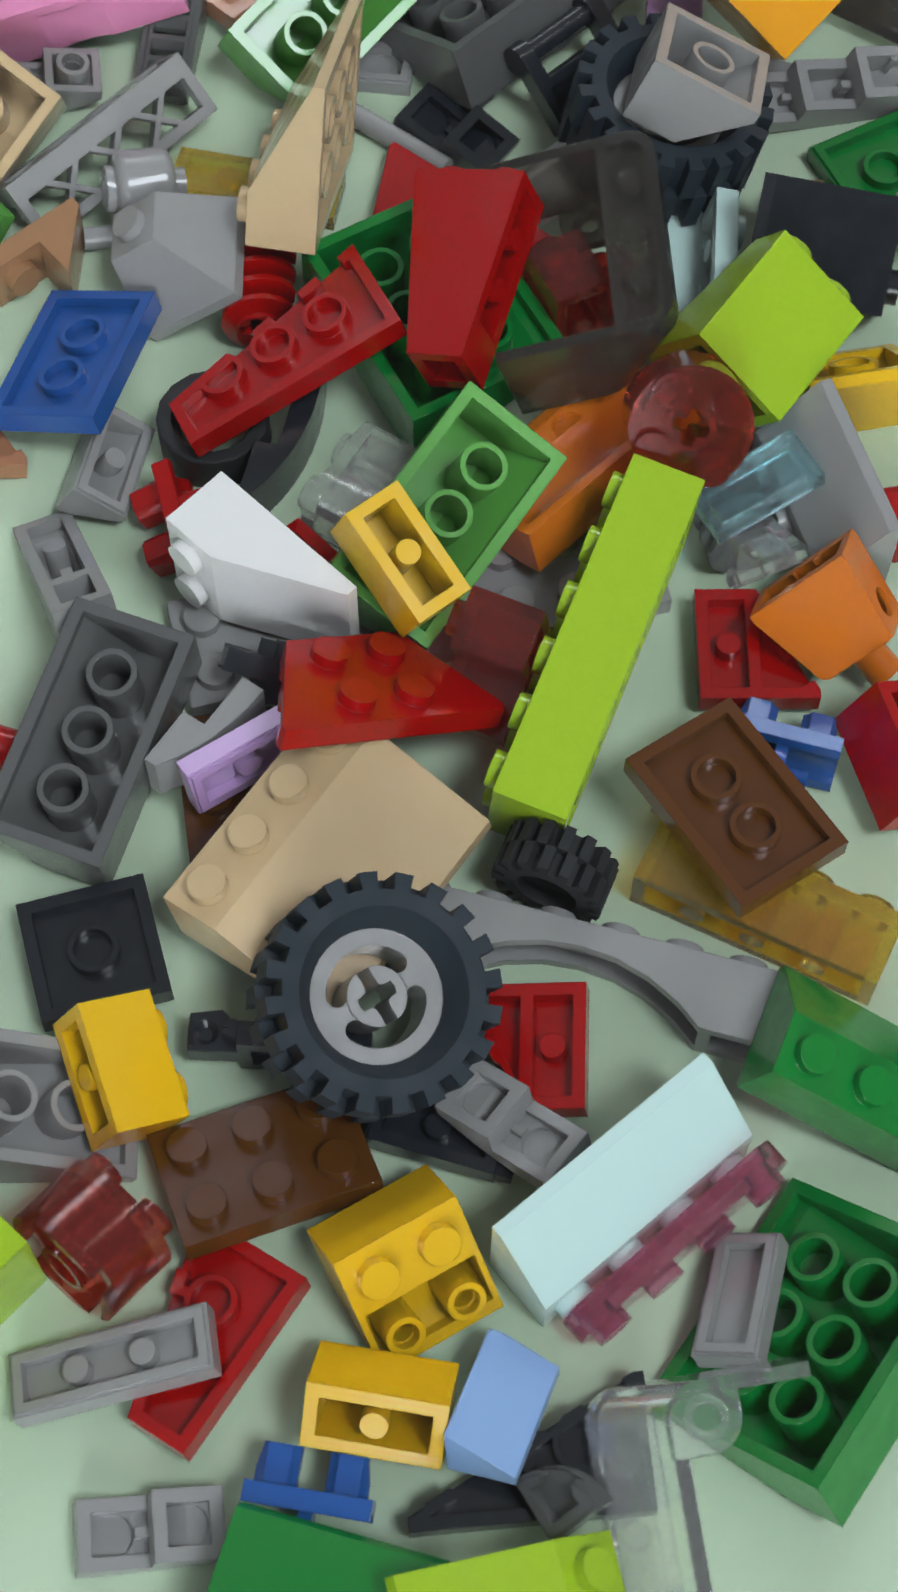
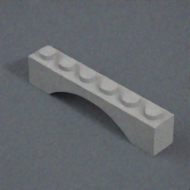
M449 883L445 886L444 890L447 891V894L442 900L441 905L450 912L464 904L475 916L464 927L472 940H475L487 934L494 948V951L481 957L484 969L503 965L544 964L588 973L613 982L644 1000L674 1026L692 1050L740 1063L745 1062L778 970L768 968L767 964L762 960L747 955H734L727 958L707 953L698 944L685 939L673 938L664 942L640 936L636 929L622 923L607 922L601 926L581 921L571 912L559 907L543 906L539 910L515 904L508 896L492 890H480L477 893L452 888ZM388 962L384 965L385 967L392 969V966Z

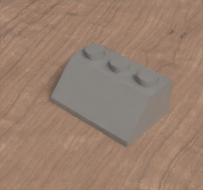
M832 378L819 381L801 395L780 422L763 425L756 431L751 457H748L753 466L749 475L756 476L760 482V491H762L769 504L767 515L773 516L778 525L773 537L778 542L784 541L790 555V570L852 528L861 539L883 579L886 581L898 543V519Z

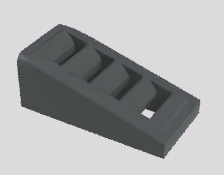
M187 0L190 12L143 26L135 78L161 57H164L156 55V53L170 55L179 52L195 75L207 24L205 0ZM161 32L174 33V34H182V35H185V36H176V35L161 34ZM178 81L165 92L164 102L188 105L190 96Z

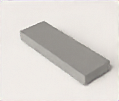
M207 1302L8 1354L13 1421L22 1429L222 1376L215 1313Z

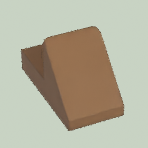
M72 197L0 244V307H3L18 296L28 294L46 277L59 290L79 289L85 239L80 207Z

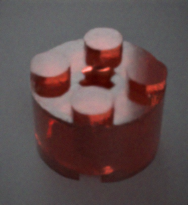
M678 350L666 354L667 356L644 366L635 374L628 385L623 400L622 419L633 454L641 455L706 480L704 487L713 488L727 481L730 474L740 466L751 447L755 426L751 402L734 374L717 358L694 350ZM691 409H695L700 418L697 423H689L686 429H679L675 420L676 417L687 418Z
M93 1152L85 1161H74L13 1218L12 1224L13 1228L26 1241L31 1236L34 1237L42 1249V1253L36 1259L44 1274L58 1289L88 1313L98 1304L101 1305V1320L110 1321L171 1261V1252L164 1236L172 1230V1224L164 1212L149 1199L143 1198L138 1203L120 1185L123 1180L114 1165L103 1155Z

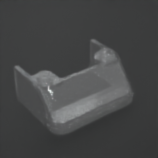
M788 1357L616 1386L603 1390L593 1398L585 1413V1434L593 1478L604 1487L614 1500L599 1512L602 1531H611L625 1592H712L690 1459L719 1454L735 1442L742 1426V1410L738 1388L809 1377L811 1374L808 1361Z

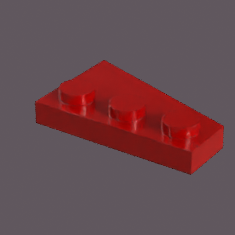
M248 1241L189 1261L185 1256L182 1268L176 1269L169 1290L172 1298L167 1312L202 1302H207L213 1308L222 1376L133 1399L127 1417L136 1428L190 1462L311 1288L307 1278Z

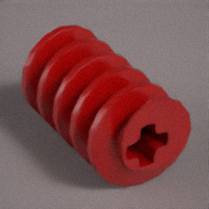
M244 241L242 299L222 308L221 328L226 337L235 344L246 348L253 338L251 332L265 319L271 317L276 322L293 307L292 304L295 302L296 289L293 285L296 281L294 265L296 264L297 253L247 246Z

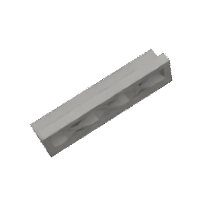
M179 52L161 57L14 172L0 186V201L7 209L15 208L27 225H30L39 219L40 216L28 199L42 188L49 187L65 190L64 202L71 197L75 200L76 192L85 193L88 195L78 202L81 217H83L102 202L103 197L101 185L96 188L77 184L79 159L87 153L108 156L107 165H110L112 156L120 150L122 125L130 119L151 123L147 148L160 147L167 150L218 108ZM178 81L198 107L183 120L162 116L165 92ZM153 102L152 114L140 112ZM161 125L173 127L160 137ZM110 136L109 148L97 146ZM67 170L66 182L54 180Z

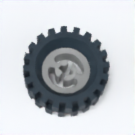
M649 13L645 25H640L635 15L621 18L617 31L608 24L599 30L596 41L590 39L584 48L560 117L558 143H565L562 152L563 160L566 167L579 164L574 179L583 190L592 184L599 188L595 198L597 202L606 208L614 200L625 205L622 216L637 221L639 213L642 211L652 214L651 225L667 227L671 215H678L681 227L696 225L701 211L703 214L705 213L717 187L738 190L739 195L745 187L773 122L774 109L768 108L773 98L770 84L765 85L761 114L755 124L678 142H672L660 135L647 134L638 129L631 120L622 116L636 56L662 13Z
M377 871L358 873L345 883L339 878L324 885L310 897L305 898L289 911L282 920L275 924L265 937L268 943L263 950L255 955L250 969V973L257 974L256 983L246 990V1009H256L257 1022L248 1029L253 1046L264 1042L271 1058L262 1062L271 1078L283 1074L292 1084L285 1093L299 1104L310 1099L319 1104L316 1113L331 1119L342 1115L352 1116L351 1123H371L385 1118L388 1121L425 1109L446 1099L445 1094L462 1088L475 1075L469 1070L471 1065L487 1058L494 1042L485 1039L484 1035L486 1030L500 1025L503 1006L490 1005L489 994L503 987L500 969L484 970L481 957L494 951L487 934L472 940L464 927L475 916L464 904L450 912L444 908L441 902L446 896L447 891L439 886L430 883L420 891L412 889L414 876L395 872L384 881L378 880ZM355 954H368L376 956L392 966V969L385 966L373 965L355 974L337 987L333 996L332 1006L328 1004L326 999L327 982L333 968L341 958ZM375 990L379 994L381 1002L376 1004L374 1008L364 1011L360 1007L358 999L365 993ZM407 996L411 999V1018L407 1029L391 1047H364L347 1037L345 1030L358 1035H367L398 1019L406 1008Z

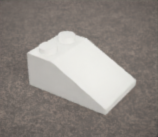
M222 471L166 517L171 544L168 547V551L174 561L177 576L174 579V583L180 594L194 607L200 608L204 605L220 620L291 640L311 639L321 636L360 635L357 586Z

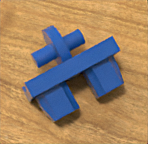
M749 697L741 711L804 787L808 786L830 792L844 738L837 737L835 718L812 712L803 715L801 726L797 727L776 721L779 708L772 701Z
M265 1441L256 1465L254 1480L244 1478L240 1501L297 1510V1518L315 1522L316 1514L373 1524L377 1502L369 1500L371 1488L369 1458L331 1452L325 1492L298 1487L305 1451L304 1447Z

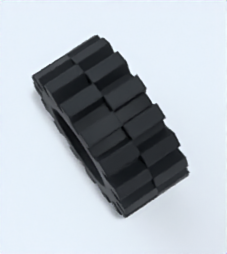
M527 818L525 822L518 819L514 821L513 825L511 824L492 867L491 877L496 879L495 884L499 889L508 890L506 895L514 901L519 899L525 901L523 906L539 909L543 906L559 907L574 914L578 920L590 923L591 919L596 921L601 915L619 869L617 868L619 863L617 859L610 858L612 852L607 847H596L597 840L590 835L583 838L576 835L578 830L567 825L564 830L558 828L556 821L545 819L542 825L537 818Z

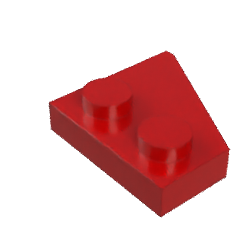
M694 589L692 605L698 710H708L729 697L742 709L746 700L751 696L772 701L779 709H818L821 701V689L814 680L809 683L793 656L757 627L749 618L759 596L756 589Z
M587 982L502 984V988L489 994L490 1005L503 1006L500 1025L486 1030L484 1035L485 1039L494 1042L489 1054L496 1068L529 1086L534 1101L561 1117H588L590 991Z

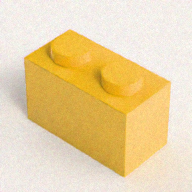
M398 480L344 514L330 531L402 638L454 604L472 589Z
M150 989L77 1003L52 1025L92 1152L147 1139L146 1135L176 1126L190 1116L187 1107V1085L182 1075L175 1070L167 1045V1023L161 1011L156 1009Z
M320 1340L306 1382L299 1446L441 1470L445 1454L444 1435L453 1414L460 1363Z

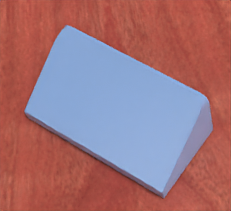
M489 1328L445 1431L444 1444L447 1469L516 1485L558 1379L559 1367L505 1333Z

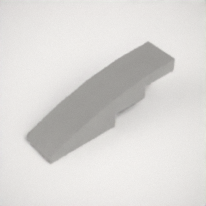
M898 45L854 47L846 58L795 60L787 71L767 72L765 85L770 84L773 94L768 108L774 109L773 122L769 132L794 131L880 118L897 111Z

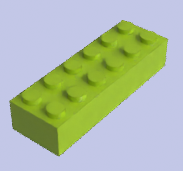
M635 453L625 474L617 471L613 472L602 499L601 506L603 509L597 526L591 525L578 558V561L581 562L574 581L568 580L555 612L557 619L551 636H544L531 670L534 674L527 691L530 694L520 693L508 723L510 731L504 748L509 749V752L497 749L487 771L483 784L486 788L480 804L490 807L488 819L492 826L490 830L506 836L514 821L521 819L525 822L527 818H537L542 825L545 819L556 821L558 828L564 830L567 825L570 826L690 532L706 480Z

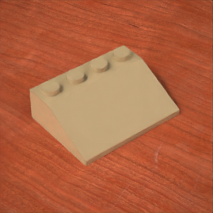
M364 0L345 1L291 87L283 108L274 109L270 134H263L259 159H252L248 186L241 185L238 195L237 221L246 222L245 245L308 255L316 254L354 148Z
M389 739L283 750L163 896V899L182 933L256 979L257 974L250 973V969L255 955L263 950L268 943L265 937L289 911L324 885L339 878L345 883L358 873L377 871L378 880L381 881L386 880L395 872L413 875L411 888L418 891L430 883L444 889L492 826L489 819ZM355 954L341 958L333 968L327 982L326 999L328 1004L332 1006L334 993L342 982L367 967L373 965L384 966L387 962L368 954Z

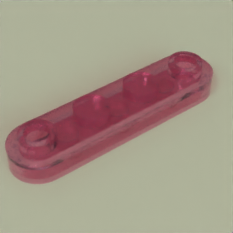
M769 1140L759 1145L584 1298L564 1319L563 1324L581 1345L593 1338L601 1346L608 1343L632 1320L626 1309L646 1292L653 1300L661 1296L684 1274L678 1263L696 1247H699L705 1254L709 1253L735 1229L736 1226L729 1219L748 1201L758 1209L786 1184L787 1180L780 1174V1171L786 1166L788 1161Z

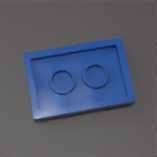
M51 290L0 387V431L101 434L162 310L155 291Z

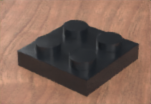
M143 873L15 905L45 1033L54 1031L52 1025L77 1003L144 989H150L154 1004L174 1000Z

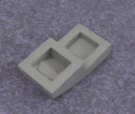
M242 677L205 724L183 711L144 759L151 788L162 794L183 786L184 784L176 762L266 712L264 690Z
M484 1060L471 1065L469 1070L475 1075L462 1088L445 1094L446 1099L436 1103L434 1106L441 1117L475 1145L538 1189L592 1145L587 1131L534 1101L529 1086Z
M222 1485L151 1489L147 1495L75 1499L72 1504L75 1579L159 1571L214 1563L218 1560L226 1536Z

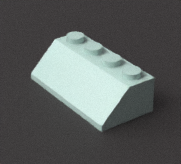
M704 1052L492 1227L489 1265L543 1327L558 1314L564 1321L575 1316L595 1296L596 1293L591 1288L594 1283L610 1270L616 1277L628 1271L646 1253L647 1248L643 1245L646 1239L660 1227H663L667 1233L676 1230L698 1208L694 1199L711 1184L718 1190H722L734 1181L747 1167L748 1162L744 1156L753 1134L715 1065Z

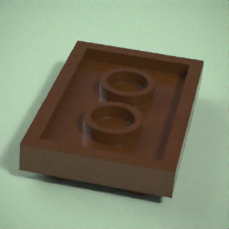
M731 697L625 759L623 770L739 919L838 858L846 851L849 841Z
M287 1089L146 1135L187 1260L189 1261L353 1205L383 1188L381 1175L360 1124L351 1123L352 1116L342 1115L331 1119L316 1113L319 1106L318 1103L309 1099L299 1104L286 1094L285 1091Z

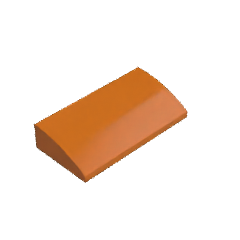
M609 359L602 362L527 425L565 455L567 459L501 550L538 572L542 571L586 533L591 525H595L598 522L603 509L601 506L602 499L613 472L617 471L625 474L634 453L665 464L702 432L694 394Z

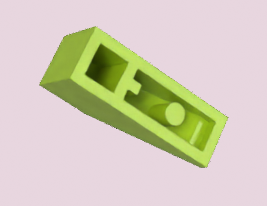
M610 1530L552 1539L384 1578L387 1592H625Z

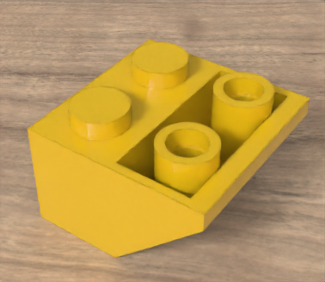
M427 1164L306 1230L331 1285L367 1348L418 1356L504 1306L456 1196Z

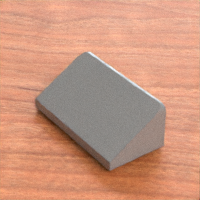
M114 406L101 434H81L55 509L67 514L122 523L126 519L131 504L130 494L136 489L155 429Z

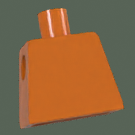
M852 528L761 590L749 618L757 627L819 679L830 680L854 664L871 685H874L876 682L889 680L898 671V658L886 645L895 635L898 625V602L861 539Z

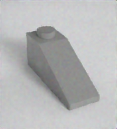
M61 511L12 528L56 641L76 596L117 609L113 595L72 514Z

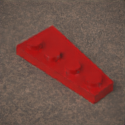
M353 244L337 257L340 266L322 282L314 277L296 292L300 301L276 322L271 317H268L251 332L253 338L244 350L237 356L225 354L168 404L199 458L407 335L401 319Z

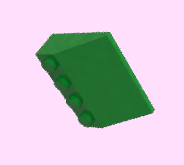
M413 198L321 238L315 255L301 253L304 286L314 277L322 282L340 266L337 257L353 244L407 331ZM522 276L483 388L485 393L503 407L571 356L570 346ZM406 335L355 365L354 369L408 454L411 455L449 403L463 388L428 386L406 353Z
M792 1178L756 1232L782 1233L789 1245L765 1370L699 1368L691 1357L697 1321L648 1395L647 1403L650 1407L785 1498L843 1527L898 1438V1222Z

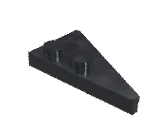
M631 1372L622 1378L621 1383L584 1406L582 1404L562 1416L558 1423L543 1432L538 1431L520 1476L551 1465L573 1467L588 1474L600 1483L614 1500L588 1521L659 1514L661 1507L644 1372ZM475 1475L452 1490L448 1488L426 1502L424 1508L407 1518L409 1538L540 1525L516 1485Z

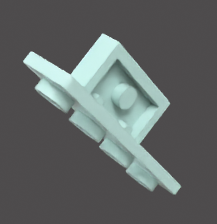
M717 187L705 213L703 214L701 211L696 225L681 227L678 215H671L667 227H664L660 331L738 257V251L743 244L746 232V217L739 215L738 190Z

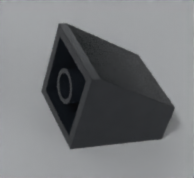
M766 172L751 244L757 239L786 229L790 235L797 237L807 245L811 251L813 261L822 271L848 291L851 298L850 302L860 313L881 317L884 304L895 306L898 296V270L892 269L896 247L898 246V197Z

